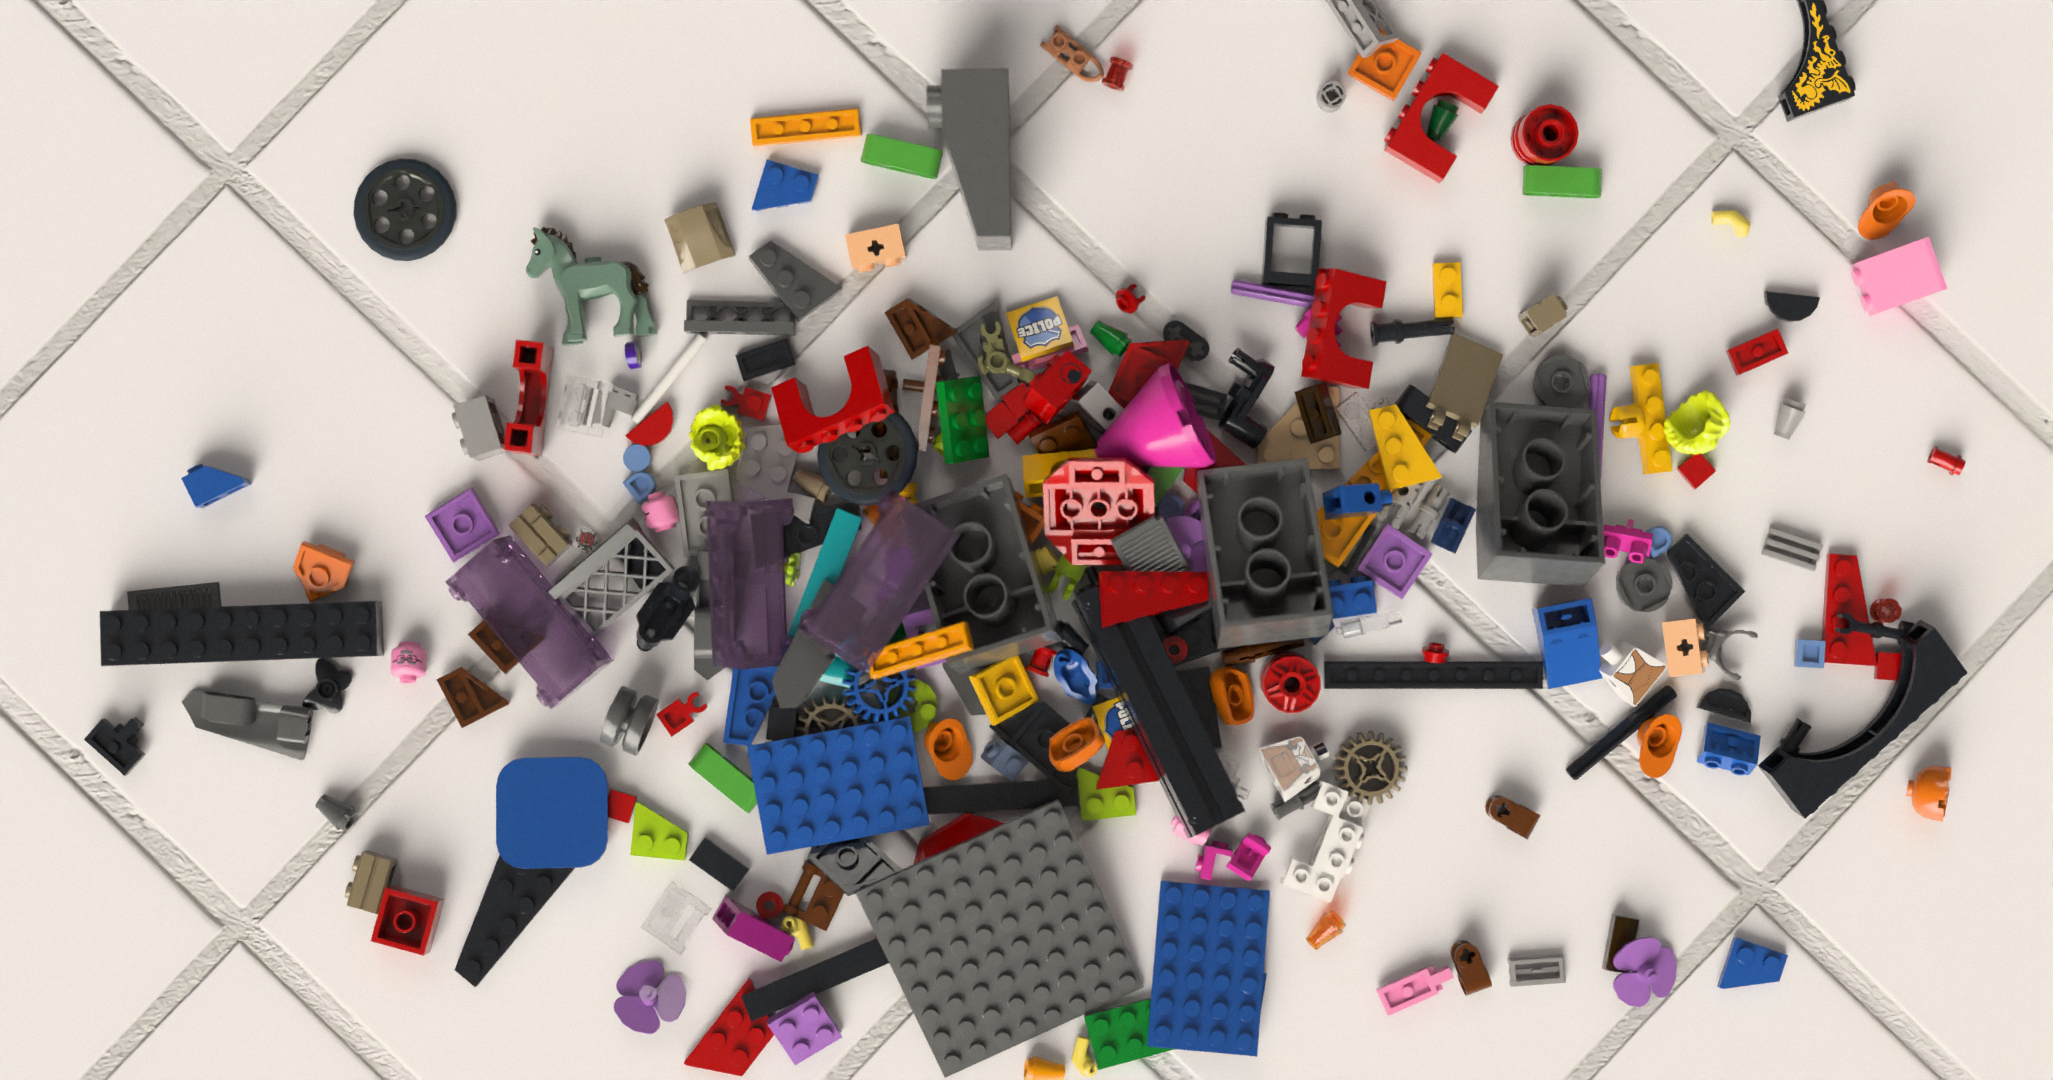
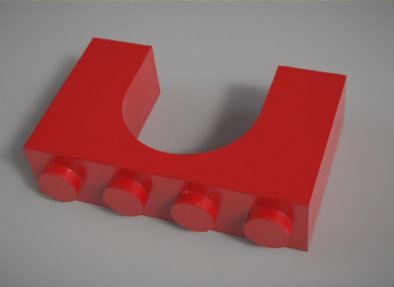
M1444 53L1441 54L1439 59L1433 57L1425 70L1429 73L1425 82L1419 80L1411 94L1415 96L1411 106L1408 104L1404 105L1397 117L1402 121L1397 129L1391 127L1384 139L1388 143L1384 151L1438 183L1444 180L1457 156L1430 140L1424 133L1421 126V112L1424 105L1433 98L1446 96L1452 97L1482 114L1499 87Z
M1336 268L1318 270V276L1315 281L1314 300L1311 306L1309 330L1306 336L1305 355L1302 360L1301 377L1352 389H1369L1373 362L1350 357L1340 349L1335 337V323L1341 310L1349 304L1362 308H1382L1387 281Z
M516 340L513 368L519 371V401L514 422L506 423L504 450L514 454L542 457L554 350L543 342Z
M865 346L844 356L851 381V393L845 406L831 416L818 417L815 415L807 386L795 377L771 387L788 447L797 453H806L813 450L814 446L824 442H833L842 434L856 432L863 425L882 421L887 415L895 412L879 354L872 348Z

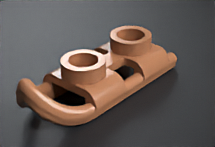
M1056 25L1053 30L1056 31V34L1052 36L1047 44L1044 42L1040 44L1042 48L1080 79L1087 82H1097L1103 78L1104 70L1097 58L1059 26ZM1070 43L1071 45H1073L1077 49V51L1071 49L1068 46V44ZM1060 53H1066L1070 59L1066 61L1060 56ZM1090 60L1099 70V74L1095 77H1088L1080 73Z

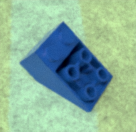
M1584 598L1532 609L1548 689L1602 679V674L1599 671L1601 662L1592 599Z

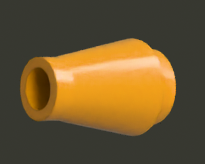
M1037 1056L1026 1058L1024 1080H1064V1064H1058Z

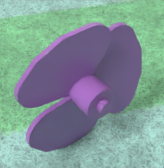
M1173 516L1166 519L1165 521L1192 572H1207L1204 543L1201 541L1203 539L1201 521L1189 516Z
M1654 937L1637 938L1625 944L1613 958V964L1618 970L1632 971L1619 974L1613 982V989L1617 997L1627 1005L1644 1006L1650 999L1648 984L1654 995L1659 998H1664L1671 992L1676 980L1677 965L1673 951L1666 946L1661 947L1658 939Z
M655 960L639 962L628 968L616 984V989L621 997L614 1002V1012L622 1024L634 1032L654 1034L660 1027L659 1017L665 1022H673L679 1018L685 1007L686 989L682 978L676 974H669L659 983L663 977L664 968L660 962Z

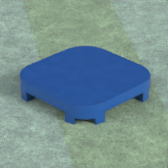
M582 757L521 758L505 765L498 775L496 784V844L503 860L513 867L521 869L583 868L591 866L600 860L608 844V783L606 774L600 765L591 759Z

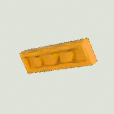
M858 108L750 118L753 147L861 137Z
M963 621L866 651L865 654L871 679H877L970 651L974 648L968 622Z

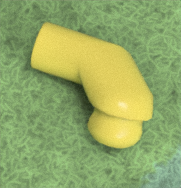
M1724 210L1712 211L1711 213L1713 225L1730 224L1734 227V233L1738 237H1745L1749 234L1750 221L1738 211Z
M791 915L786 916L782 920V929L798 938L802 951L815 946L805 921Z
M1077 1036L1072 1054V1062L1082 1075L1092 1077L1097 1072V1065L1087 1053L1090 1039L1084 1036Z

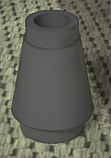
M326 794L319 798L315 806L337 830L347 831L358 817V813L354 811L355 808L353 806L329 797Z

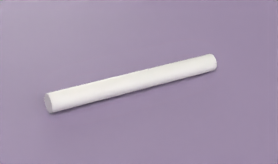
M699 333L696 335L630 419L638 425L644 420L706 342L704 337Z

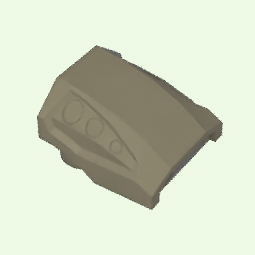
M716 202L703 204L664 219L683 273L735 256Z

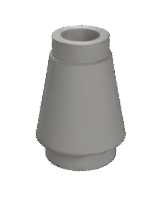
M1785 397L1783 404L1780 403L1774 434L1790 440L1791 435L1806 413L1804 411L1806 405Z

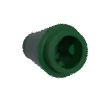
M1439 99L1437 105L1433 106L1426 136L1441 142L1459 116L1457 114L1459 107Z

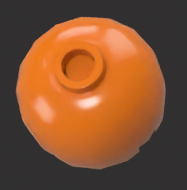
M1927 766L1917 773L1914 780L1908 781L1906 796L1912 797V806L1922 817L1943 822L1949 795L1948 780L1951 781L1952 767Z

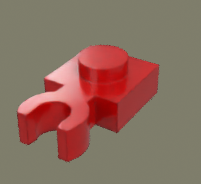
M725 386V390L733 392L734 396L731 401L721 399L720 403L727 407L739 405L738 414L764 422L772 395L745 387L743 394H740L735 387Z
M699 692L692 693L688 697L686 704L677 699L656 714L671 737L695 721L691 716L693 712L700 713L707 709V704L696 707L693 703V700L700 695Z

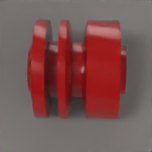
M1548 104L1539 106L1519 118L1512 128L1510 140L1512 150L1520 161L1526 165L1549 166L1571 154L1577 145L1579 132L1577 122L1569 111L1562 106Z
M1293 651L1280 652L1271 656L1263 664L1259 675L1260 688L1265 698L1277 710L1286 713H1300L1310 708L1317 700L1321 690L1320 676L1316 667L1302 654ZM1295 677V683L1292 686L1284 687L1287 678Z

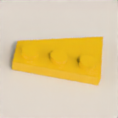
M1396 404L1368 411L1387 490L1442 478Z

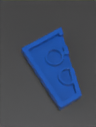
M734 661L723 743L744 746L752 745L769 711V706L772 705L776 697L772 678L778 667Z

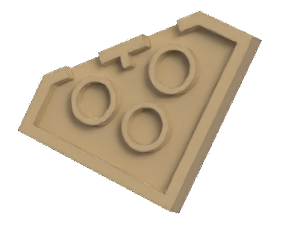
M1328 387L1339 422V387ZM1298 403L1266 433L1261 443L1257 446V464L1308 458L1309 470L1340 469L1339 436L1310 444Z

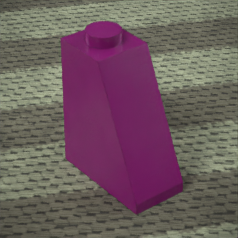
M726 895L712 918L727 936L779 962H782L784 957L789 955L793 948L795 938L784 931L781 926L763 918L755 911Z

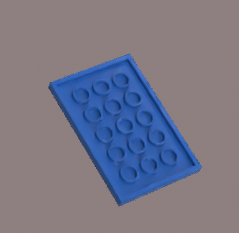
M910 716L747 746L767 855L930 825Z
M1160 881L1147 1047L1257 1057L1270 891Z

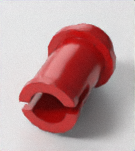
M1032 411L1028 415L1025 413V417L1007 431V434L1017 445L1030 432L1038 429L1042 424Z
M1938 447L1932 449L1927 460L1930 464L1932 463L1948 470L1950 475H1960L1966 463L1961 455L1956 457L1938 449Z

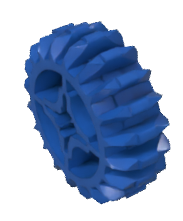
M863 652L859 653L862 662L859 663L857 660L852 659L850 662L856 667L855 670L845 669L846 674L852 675L851 680H842L843 684L850 685V689L842 691L843 695L852 694L853 696L846 701L847 705L850 706L857 703L853 712L858 714L864 709L862 718L865 720L870 717L871 713L873 722L879 721L880 714H882L884 721L890 720L889 712L895 718H898L900 716L897 710L898 707L904 711L908 710L907 705L903 701L906 699L913 702L914 700L912 696L907 695L908 690L916 691L917 689L916 686L908 684L909 681L916 680L915 675H906L912 668L897 672L898 677L886 678L884 676L879 678L881 681L888 682L880 692L878 689L870 688L874 682L877 683L876 679H871V677L867 682L858 685L862 672L868 667L866 654ZM900 685L897 697L888 704L889 691ZM873 693L876 701L879 702V708L867 705L862 700L860 694Z

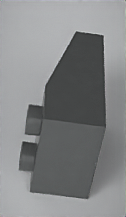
M1009 68L941 69V85H927L926 87L929 128L943 129L945 146L978 250H1011Z
M1489 402L1480 420L1476 509L1478 579L1584 587L1605 564L1596 410Z
M1308 458L1197 471L1196 485L1217 647L1227 648L1327 636L1333 612Z
M1006 474L901 508L936 628L941 629L963 621L968 622L974 649L946 657L947 665L957 673L962 674L1064 641L1012 481Z

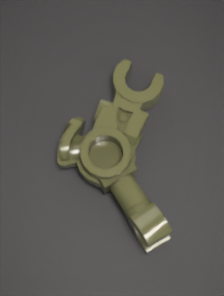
M995 322L996 331L992 334L986 332L985 324H981V334L987 339V342L982 343L984 352L987 354L986 360L983 361L982 354L978 356V367L982 375H986L989 371L994 374H1005L1007 372L1029 384L1036 376V373L1010 362L1011 360L1008 359L1005 353L1002 338L998 339L1001 333L1000 323Z

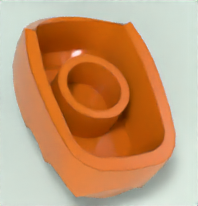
M1231 666L1220 667L1213 671L1209 678L1213 702L1221 720L1227 726L1242 725L1251 721L1254 716V700L1247 672Z
M1090 717L1082 718L1064 727L1049 739V758L1054 767L1061 772L1074 770L1087 762L1103 747L1105 738L1101 729Z

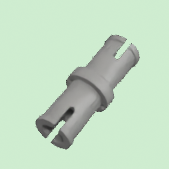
M1438 484L1434 485L1426 502L1419 506L1420 512L1407 530L1413 536L1416 533V537L1419 539L1424 538L1434 519L1437 520L1440 515L1438 511L1450 495L1446 488L1442 490V486Z

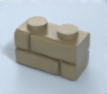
M1550 294L1518 315L1519 321L1529 336L1534 338L1566 318L1568 307L1560 296L1556 297Z
M531 504L509 524V527L545 566H550L573 545L569 541L572 535L561 524L557 527L550 520L553 515L543 504L540 507L536 504Z
M367 850L363 851L361 856L357 855L352 867V871L356 872L354 881L348 883L345 891V898H348L347 906L378 914L384 890L391 885L398 859Z

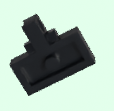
M137 717L131 718L125 726L119 723L116 727L106 718L101 719L84 739L124 776L128 775L146 755L135 745L139 740L135 735L144 726V723Z

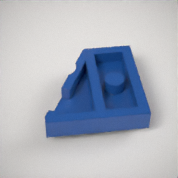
M766 159L752 211L759 212L764 209L812 202L819 175Z
M1733 937L1717 987L1728 989L1779 982L1788 955Z

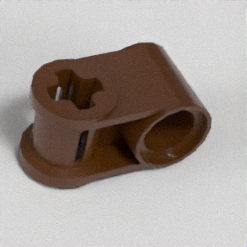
M1499 795L1490 797L1485 804V811L1490 818L1505 825L1507 829L1527 840L1541 816L1525 806L1518 805ZM1496 804L1502 805L1505 808L1503 813L1494 809Z
M1465 940L1455 942L1451 947L1450 954L1464 994L1468 996L1491 987L1490 976L1477 947ZM1463 949L1469 951L1466 960L1460 957L1463 955Z

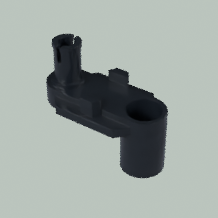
M1236 348L1232 353L1235 356H1230L1228 362L1247 373V377L1241 386L1234 383L1230 387L1228 395L1233 397L1222 415L1218 426L1249 448L1254 449L1263 440L1268 427L1248 413L1271 378L1275 366L1263 358L1255 360L1240 348Z
M688 566L680 567L674 572L669 582L658 583L637 613L636 618L639 627L636 631V643L641 651H650L662 641L673 640L694 610L695 604L692 596L700 583V577L693 568ZM679 583L685 584L688 588L680 586Z

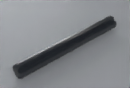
M1668 685L1662 688L1566 768L1567 774L1573 780L1579 779L1637 731L1644 721L1655 716L1677 697L1675 690Z

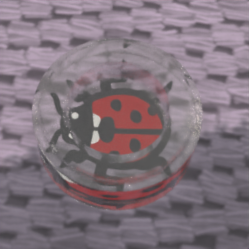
M590 527L578 529L572 538L573 547L581 554H591L601 543L599 533Z

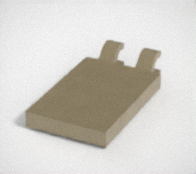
M1453 333L1426 407L1433 410L1427 427L1437 431L1439 426L1443 425L1446 416L1453 418L1458 422L1452 438L1462 442L1464 436H1468L1471 427L1476 428L1480 423L1503 354Z

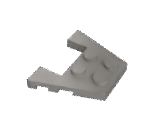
M781 424L749 427L745 442L746 446L743 450L736 476L737 482L777 504L780 508L800 518L803 522L810 524L816 500L812 497L789 492L799 453L786 445Z

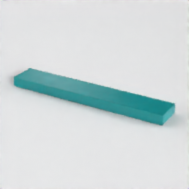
M841 508L836 509L779 655V661H782L823 582L827 580L837 586L863 517Z

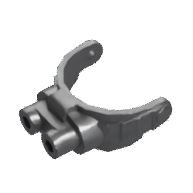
M1709 628L1705 637L1709 640L1707 644H1702V651L1707 650L1708 659L1715 662L1725 674H1728L1735 680H1740L1742 676L1729 671L1723 665L1720 655L1721 647L1725 640L1734 634H1746L1751 638H1757L1758 634L1753 631H1725L1722 629L1716 631Z

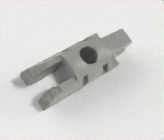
M1426 482L1394 489L1392 492V505L1383 507L1377 519L1384 522L1396 505L1400 509L1393 519L1392 527L1399 529Z

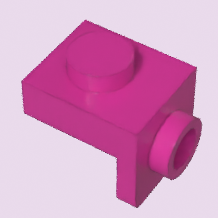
M1248 833L1240 841L1226 867L1249 882L1264 857L1270 852L1271 846L1266 844L1262 837Z
M1212 840V845L1205 844L1203 855L1198 854L1195 871H1199L1198 876L1200 878L1211 880L1216 853L1233 856V850L1228 849L1227 843Z

